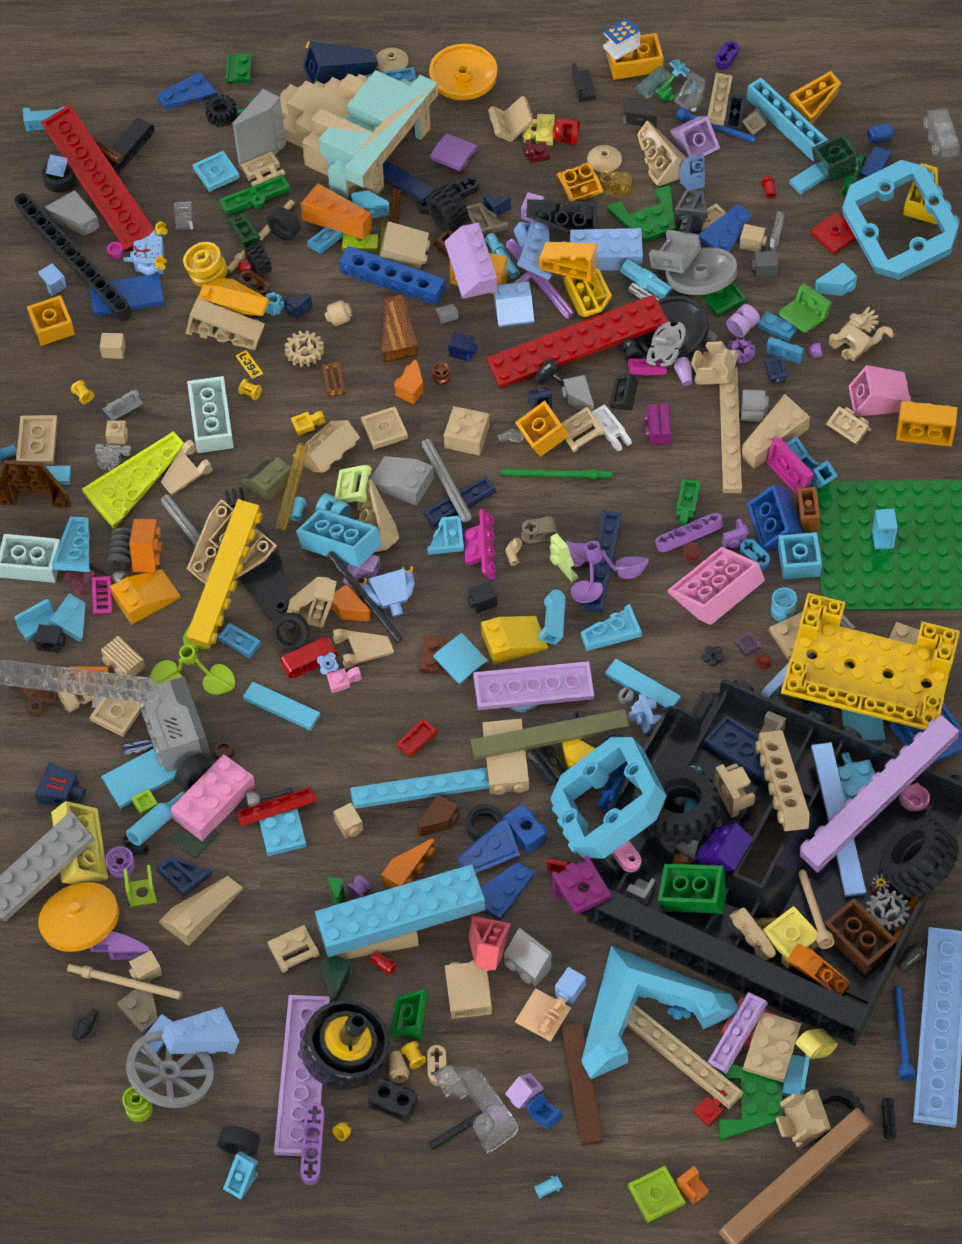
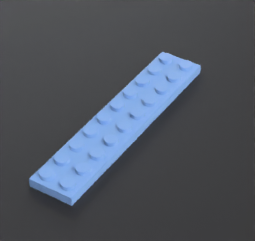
M929 927L913 1122L956 1128L962 1054V931Z

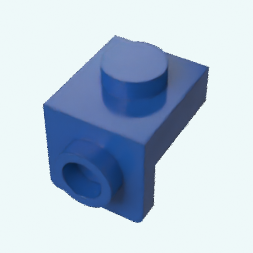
M538 1093L526 1106L531 1119L548 1130L563 1117L561 1110L548 1103L542 1093Z

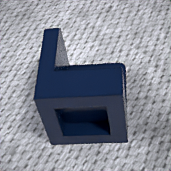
M489 193L483 196L484 206L489 211L495 213L497 217L511 209V198L509 196L504 198L498 196L495 199Z

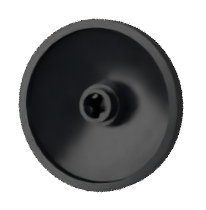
M684 296L662 298L658 302L668 322L671 323V327L680 322L686 328L685 341L681 348L678 349L679 354L676 360L682 357L688 358L696 350L700 349L707 338L709 331L707 315L702 306L691 298ZM656 330L637 337L641 348L646 354L649 348L653 347L651 343Z

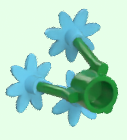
M678 59L672 60L669 64L674 68L673 74L656 91L658 97L664 102L667 100L671 102L674 98L694 89L696 93L701 95L700 87L697 85L693 75L689 76L692 83L688 87L672 95L674 90L669 86L672 80L679 74L687 77L689 75L688 72H690V69L685 67V63L681 64Z

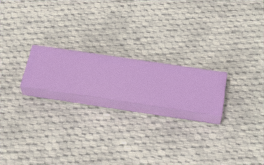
M748 992L707 1063L727 1074L768 1004L766 1000Z

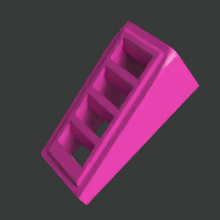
M111 576L92 577L93 615L113 613L112 592L110 588L112 585ZM107 585V588H97V586ZM97 592H108V594L97 595ZM108 598V601L97 602V599ZM108 605V608L97 609V606Z

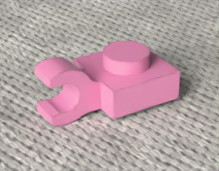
M359 667L352 668L347 673L345 668L326 674L332 693L350 688L349 683L362 680Z

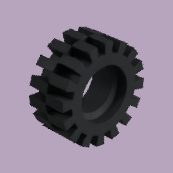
M217 94L215 98L210 97V100L206 101V117L212 125L215 123V126L221 124V127H224L225 123L228 126L230 122H234V119L237 117L236 103L232 97L230 98L229 95L224 97V94L218 97ZM217 109H227L224 112H216Z
M259 242L244 249L246 259L256 274L261 277L272 271L270 259Z

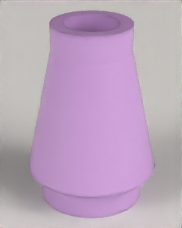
M687 357L675 360L674 369L682 385L688 386L692 384L691 361Z

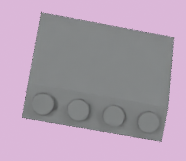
M264 89L260 91L233 122L240 170H242L241 164L271 151L276 155L286 144L280 97Z

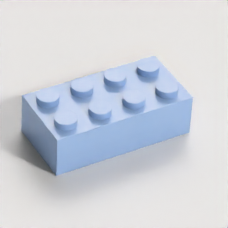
M641 228L570 230V243H597L596 268L600 271L621 270L622 265L627 259L642 267Z

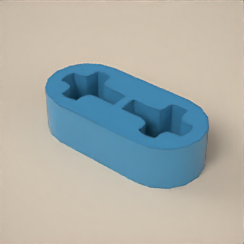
M745 539L741 542V555L759 563L761 571L766 570L770 564L768 553L752 539Z

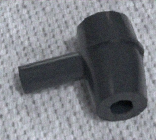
M548 359L543 363L534 375L535 381L540 385L553 378L563 386V379L565 378L557 373L559 365L552 359Z

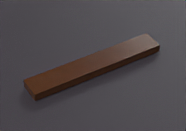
M582 1023L561 1026L581 1144L584 1146L603 1143L592 1079L590 1080L581 1063L586 1045Z

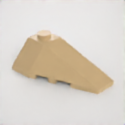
M646 121L637 136L641 150L644 151L646 156L644 160L649 166V176L657 186L680 179V166L686 157L649 121Z
M369 479L366 488V501H357V510L360 511L357 521L377 527L382 543L375 551L378 552L388 550L399 539L396 524L373 481Z

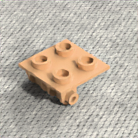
M535 989L515 1020V1023L551 1042L571 1007L565 1004L566 1000L562 997L554 999Z

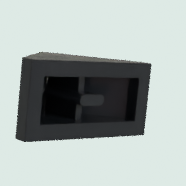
M728 95L725 126L742 130L746 95Z
M692 214L678 216L675 231L699 235L704 220Z

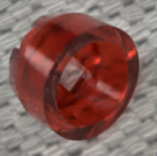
M768 653L754 660L760 669H766V667L768 668L771 665V658Z

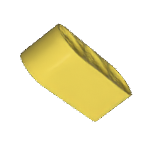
M823 1029L808 1030L796 1041V1045L811 1059L827 1057L838 1045Z

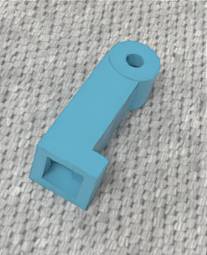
M64 107L42 111H30V108H23V120L26 131L44 130L45 128L41 122Z
M555 589L544 599L546 606L545 627L538 635V640L556 645L563 638L565 595L560 590Z

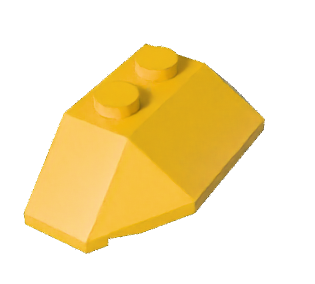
M598 268L595 269L591 282L562 275L565 288L580 316L587 317L602 312L612 298Z

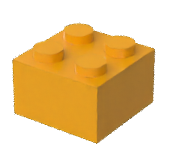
M61 295L27 306L30 321L41 346L75 335L72 321Z
M543 401L515 422L531 447L540 457L570 436L546 401Z

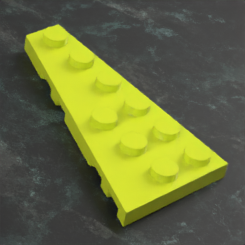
M173 431L82 488V492L111 527L115 529L173 462L184 443Z

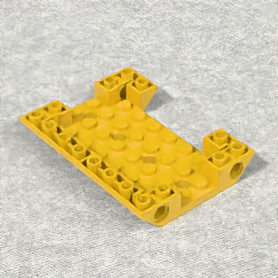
M808 593L781 690L782 694L922 730L927 729V725L934 718L937 720L940 717L948 677L960 634L959 630L922 621L916 645L841 627L840 623L846 602ZM814 653L817 658L810 659L806 654ZM851 662L855 667L849 669L845 666V663ZM890 672L893 677L885 678L883 673ZM929 682L931 687L924 688L921 683Z

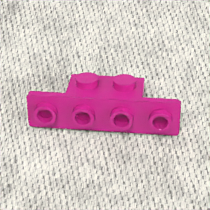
M480 509V525L464 531L465 563L470 566L482 561V573L490 580H494L496 572L494 562V519L486 510Z

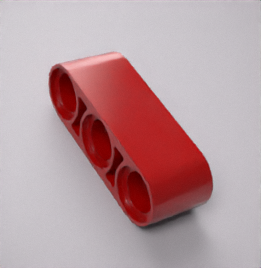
M324 637L284 655L280 659V663L288 678L293 679L320 667V664L317 662L319 656H326L332 652L335 654L336 659L338 652L330 638Z

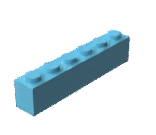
M760 78L748 85L747 100L755 108L758 107L762 114L813 162L827 154L829 140L768 83Z

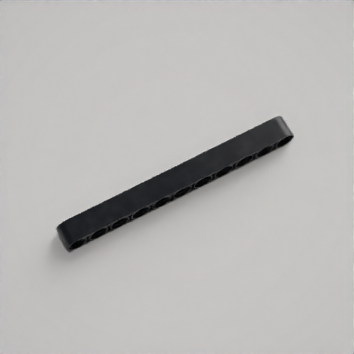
M18 194L15 197V204L20 214L120 321L129 320L133 314L124 296L28 194Z

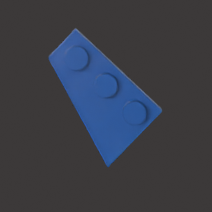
M198 72L156 94L165 109L186 105L187 102L194 100L200 102L203 101V98L211 96L215 98V95L218 93L205 77Z
M737 204L699 234L700 241L709 247L729 252L742 232L744 224H747L752 216V213Z
M504 817L456 857L460 868L472 864L475 873L520 855L507 818Z
M517 862L483 885L481 891L485 899L484 911L501 921L535 876V872Z

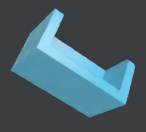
M895 509L875 510L872 527L875 549L894 548L898 528Z

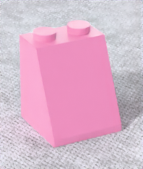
M866 365L848 386L854 416L899 413L901 401L907 402L911 400L905 372Z

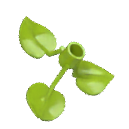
M189 627L183 636L184 646L179 651L181 657L179 659V667L177 668L173 661H161L153 668L146 681L149 686H156L182 677L179 672L182 670L183 663L187 665L196 663L207 674L203 679V687L209 694L221 695L235 688V678L228 667L222 664H215L209 672L201 664L196 652L199 648H207L188 643L186 635Z

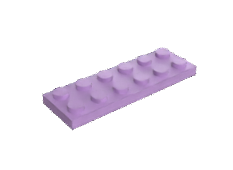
M589 662L473 672L478 710L594 699Z

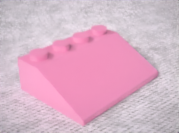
M720 547L667 591L697 619L711 625L762 584L765 579L759 563L724 547Z

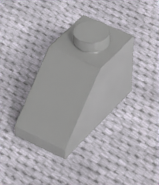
M585 375L563 379L561 394L563 398H566L567 404L580 411L586 407L593 411L594 404Z

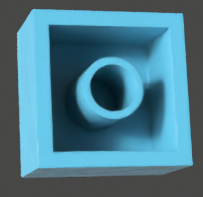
M817 532L779 535L778 553L782 579L820 577L822 561Z

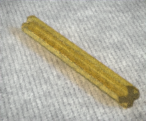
M299 443L296 448L276 524V529L280 531L287 530L308 450V445L304 443Z

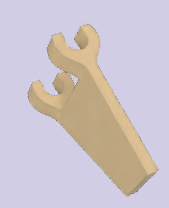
M191 439L184 443L161 481V484L171 496L200 476L207 475L213 471L207 459L203 460L198 468H196L187 457V455H192L197 451Z
M343 629L333 630L334 636L332 638L334 643L339 644L348 639L354 655H343L344 661H342L345 669H349L360 662L394 654L388 636Z

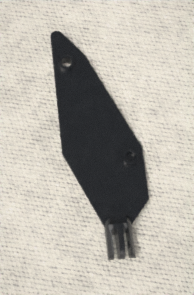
M238 487L240 498L245 501L243 487ZM235 488L231 489L233 502H231L229 491H225L227 504L233 509L238 500ZM257 523L256 528L274 542L262 525ZM277 545L264 562L238 578L266 615L274 622L282 614L287 613L290 601L280 551ZM291 620L281 624L287 631H293L295 628L294 621Z

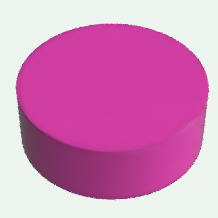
M111 242L107 246V254L111 259L123 257L125 249L120 242Z

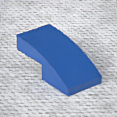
M875 146L861 171V176L868 177L885 168L892 152Z

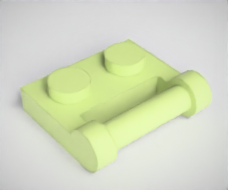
M368 465L339 470L335 492L337 501L341 500L345 503L365 502L367 499L368 477L371 475L372 468ZM358 475H361L359 491L355 492Z

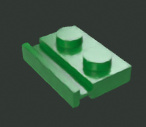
M227 53L226 84H229V82L234 84H250L252 53H235V55Z

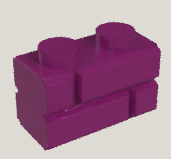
M647 405V412H644V423H648V427H645V438H649L650 445L671 444L670 405Z

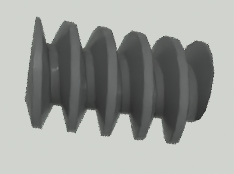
M118 528L112 531L106 558V564L116 570L127 568L126 564L130 563L129 557H131L129 542L132 530Z

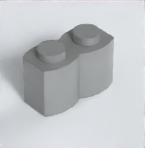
M743 390L741 422H762L763 418L767 416L769 396H765V391Z

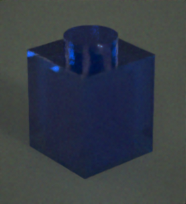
M454 332L448 345L449 357L470 361L471 356L475 355L477 350L475 337Z

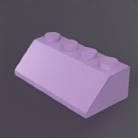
M479 222L461 226L445 240V246L462 299L496 292L497 277Z

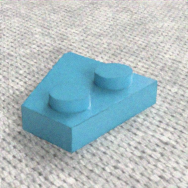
M460 516L442 517L438 524L439 528L433 535L432 543L427 548L428 555L464 551Z
M69 593L51 617L49 624L61 627L62 632L81 642L83 638L85 602Z

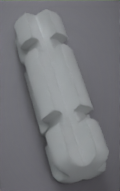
M96 444L95 453L97 455L106 453V455L121 456L123 454V456H131L132 452L130 445H123L121 447V445L106 444V446L104 444Z

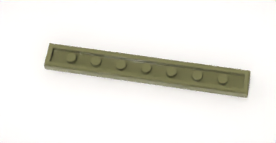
M625 709L470 739L474 760L628 730L629 724Z

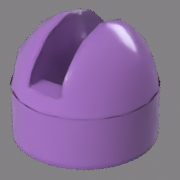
M820 343L812 344L809 347V354L813 358L822 357Z

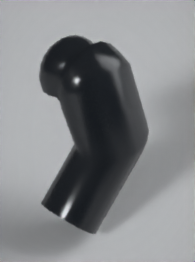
M127 835L123 837L125 847L133 855H147L149 853L147 845L136 846L128 839Z

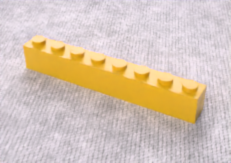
M240 499L237 500L186 635L188 643L208 649L211 648L212 644L216 643L218 637L216 632L218 626L221 627L223 624L224 610L229 608L231 602L230 594L235 591L237 586L236 578L242 573L243 559L248 557L250 551L249 543L251 540H254L256 535L255 527L262 520L263 513H261L259 505Z

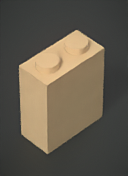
M388 221L379 256L420 270L422 264H426L428 257L425 251H428L430 246V240H428L429 233Z
M474 960L469 963L453 962L445 965L451 1019L492 1014L487 970L475 966Z

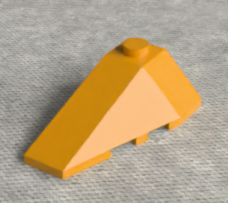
M218 278L204 284L198 296L201 300H207L214 305L225 307L227 310L235 313L264 316L270 301L238 281L227 278Z

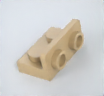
M838 406L826 425L857 445L865 433L871 431V428L868 426L869 422L861 416L859 419L853 416L854 412L849 408L845 407L843 409Z

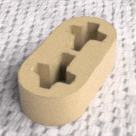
M434 1045L429 1048L427 1053L428 1079L434 1086H440L447 1080L446 1051L442 1046ZM435 1052H439V1055H441L439 1056V1062H435ZM435 1068H439V1079H435Z

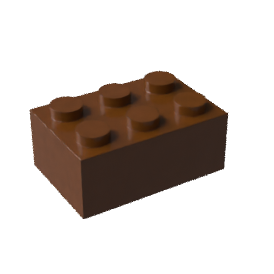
M854 898L824 923L826 930L833 935L834 945L865 976L892 954L897 945V940Z

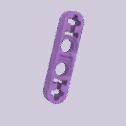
M718 513L709 514L660 535L655 539L657 550L659 552H667L719 530L723 527L722 516Z
M311 1103L305 1110L300 1173L302 1181L307 1185L316 1184L321 1174L325 1113L323 1106L319 1103ZM315 1109L318 1110V1113H320L316 1115L317 1123H313L312 1114H310L313 1113ZM311 1129H317L320 1132L316 1138H310L307 1134ZM310 1149H315L318 1152V1155L313 1159L306 1156V1152ZM309 1164L313 1165V1173L316 1174L312 1175V1178H308L306 1175L309 1173Z

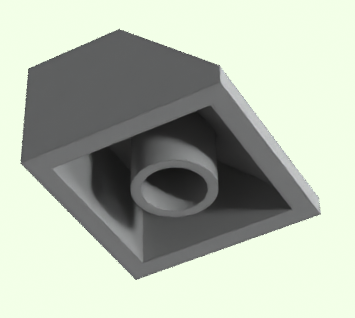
M519 928L504 953V962L509 970H515L519 973L523 981L528 984L531 983L536 987L551 971V952Z

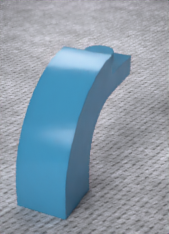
M798 437L787 442L792 452L799 456L806 467L811 469L813 477L810 487L820 488L838 476L828 460L824 463L816 462L808 454Z

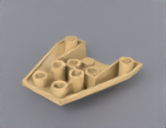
M222 499L209 513L187 567L205 585L234 511ZM256 527L255 538L253 541H250L248 546L250 547L248 557H244L242 562L244 564L243 570L237 578L264 562L277 547L273 541Z

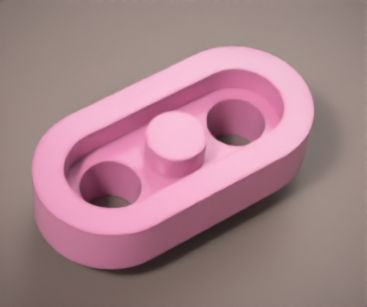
M627 841L611 853L627 872H635L641 865V856L630 841Z

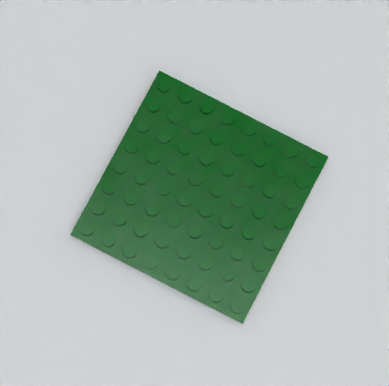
M962 480L830 481L824 486L816 488L820 512V526L817 536L822 561L820 576L821 596L846 602L844 611L962 610ZM895 509L898 528L894 548L875 549L872 534L875 510Z

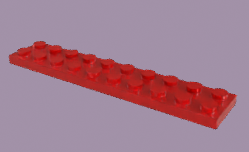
M69 104L42 121L41 124L62 156L68 158V165L126 252L134 249L135 241L149 236L154 229Z
M655 294L489 356L487 357V362L499 388L502 389L533 377L541 365L548 359L556 361L560 367L618 345L627 338H636L655 331L659 326L668 322Z

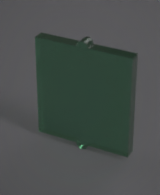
M182 827L171 840L178 844L182 851L185 850L196 858L219 833L213 829L201 841Z

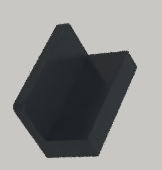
M573 63L572 78L579 102L596 100L589 70L578 71L576 63Z

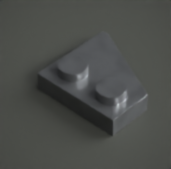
M686 188L675 208V214H692L699 218H708L703 190L695 189L689 191Z

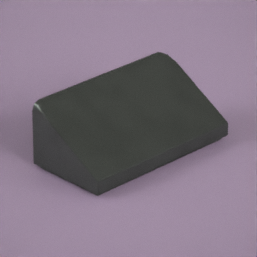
M633 374L616 377L610 404L611 408L633 409L638 380Z

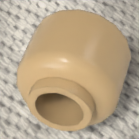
M343 300L329 304L327 312H325L328 323L332 322L334 326L349 322L350 316H353L349 303H345Z

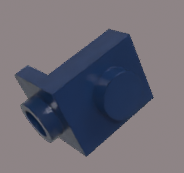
M307 292L294 302L287 297L283 299L284 310L288 315H292L296 319L309 312L313 307L312 298Z
M783 356L764 360L769 382L781 383L790 376V373L786 370Z

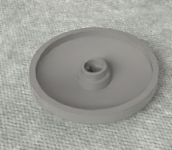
M701 247V250L684 273L666 271V279L668 284L680 293L690 295L709 294L719 291L733 282L738 272L737 262L731 253L723 249Z

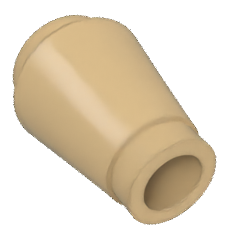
M393 1051L389 1054V1078L396 1084L404 1083L408 1080L409 1070L401 1052Z

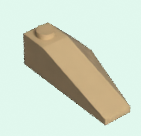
M227 876L172 907L162 917L159 924L190 946L243 890V887Z

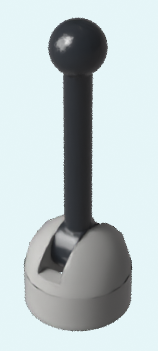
M90 563V570L93 569L111 576L114 584L128 577L127 573L117 571L112 574Z
M287 788L285 791L259 795L255 791L246 792L247 806L249 808L258 805L261 799L293 793V789Z

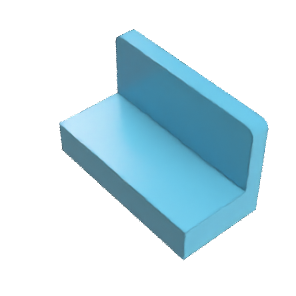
M46 599L15 616L17 627L26 641L35 638L39 624L52 626L49 624V621L54 615V611L50 601Z
M792 1054L784 1079L782 1096L789 1097L792 1094H804L810 1060L809 1056L803 1057Z

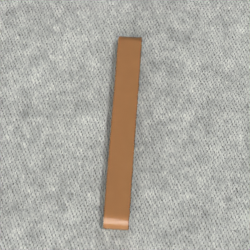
M859 1108L853 1110L725 1224L718 1234L727 1244H742L872 1127L873 1123Z

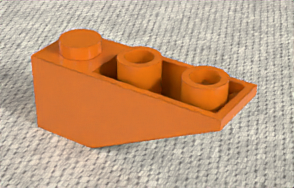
M430 839L393 858L381 874L382 884L389 888H394L414 882L415 876L422 873L425 862L434 856L436 852L435 840Z
M797 943L787 958V961L821 987L840 996L850 984L847 978L813 950Z

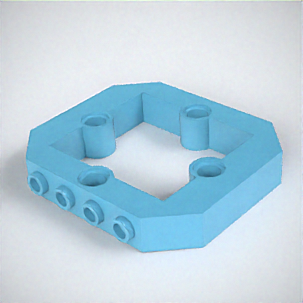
M900 160L851 184L842 207L843 216L871 267L877 274L900 280L951 255L960 221L956 215L953 216L950 211L952 208L949 201L944 200L941 187L939 185L936 186L934 182L935 177L931 171L928 172L926 166ZM913 180L925 201L926 211L933 215L942 234L928 241L922 237H915L911 240L908 251L887 260L878 243V227L873 223L867 224L859 206L877 197L882 201H889L894 196L895 188ZM889 188L890 190L883 192L881 189ZM931 201H937L938 204H937V205H931L930 202H931ZM870 232L873 233L874 236L867 237L866 234ZM916 246H921L923 249L917 251L914 248Z
M611 737L560 776L550 799L553 804L552 810L559 817L557 822L564 829L562 833L569 841L568 846L573 853L577 852L583 858L587 855L589 858H606L657 820L667 795L644 749L633 737ZM627 761L628 765L625 768L624 774L637 788L641 789L642 795L621 811L616 808L608 811L604 816V823L589 834L587 830L588 821L579 813L574 800L592 786L594 788L603 787L609 779L608 774Z

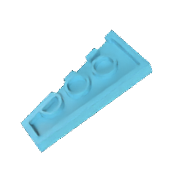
M70 516L52 561V569L90 572L89 518Z

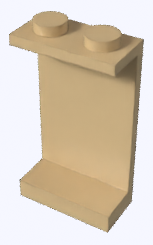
M522 719L482 722L483 737L523 729ZM525 750L486 757L490 794L501 795L505 792L521 793L529 790Z

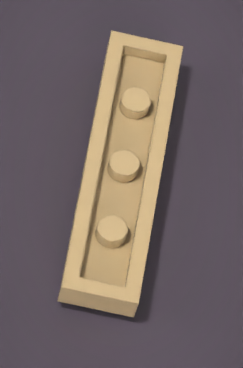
M716 73L708 112L711 124L724 126L732 75Z

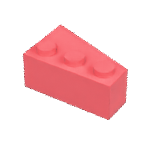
M471 915L468 938L475 966L487 971L496 970L508 946L510 923Z

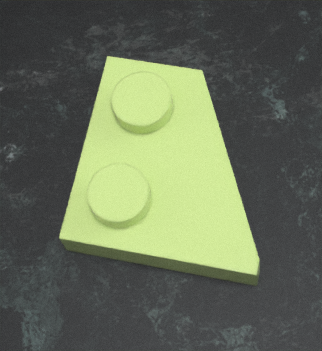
M557 533L551 536L550 559L573 582L578 579V575L570 568L574 566V563L570 556L569 548Z

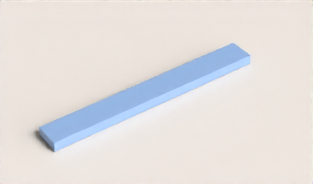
M832 743L812 745L811 750L829 823V818L835 812L839 813L844 809L845 799ZM853 838L836 855L845 897L866 894Z

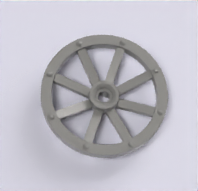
M163 1031L151 1032L139 1038L131 1047L126 1061L128 1079L138 1094L153 1104L167 1108H182L193 1105L207 1094L214 1077V1067L208 1052L185 1054L175 1062L172 1061V1054L169 1053L166 1047L165 1061L162 1062L149 1044L163 1041ZM143 1048L157 1068L135 1062L137 1053ZM195 1055L199 1057L204 1066V1069L180 1070ZM136 1070L157 1075V1077L143 1084ZM205 1077L201 1088L197 1090L180 1078ZM163 1083L166 1088V1096L159 1095L150 1089ZM172 1083L191 1095L174 1098Z

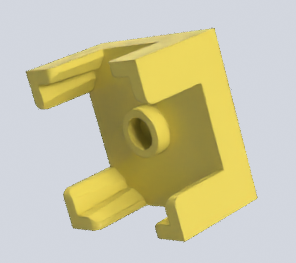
M794 906L762 930L769 939V942L782 954L781 962L787 969L793 966L787 961V958L797 943L807 948L810 947L811 950L818 946L816 940L818 932Z

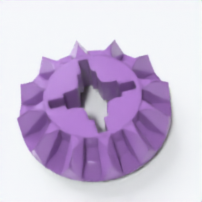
M736 338L734 341H730L727 349L736 350L739 354L736 363L749 362L755 355V345H752L751 340L746 341L745 338ZM739 346H740L742 349H744L743 354H742V352H741L740 350H738V347H739Z

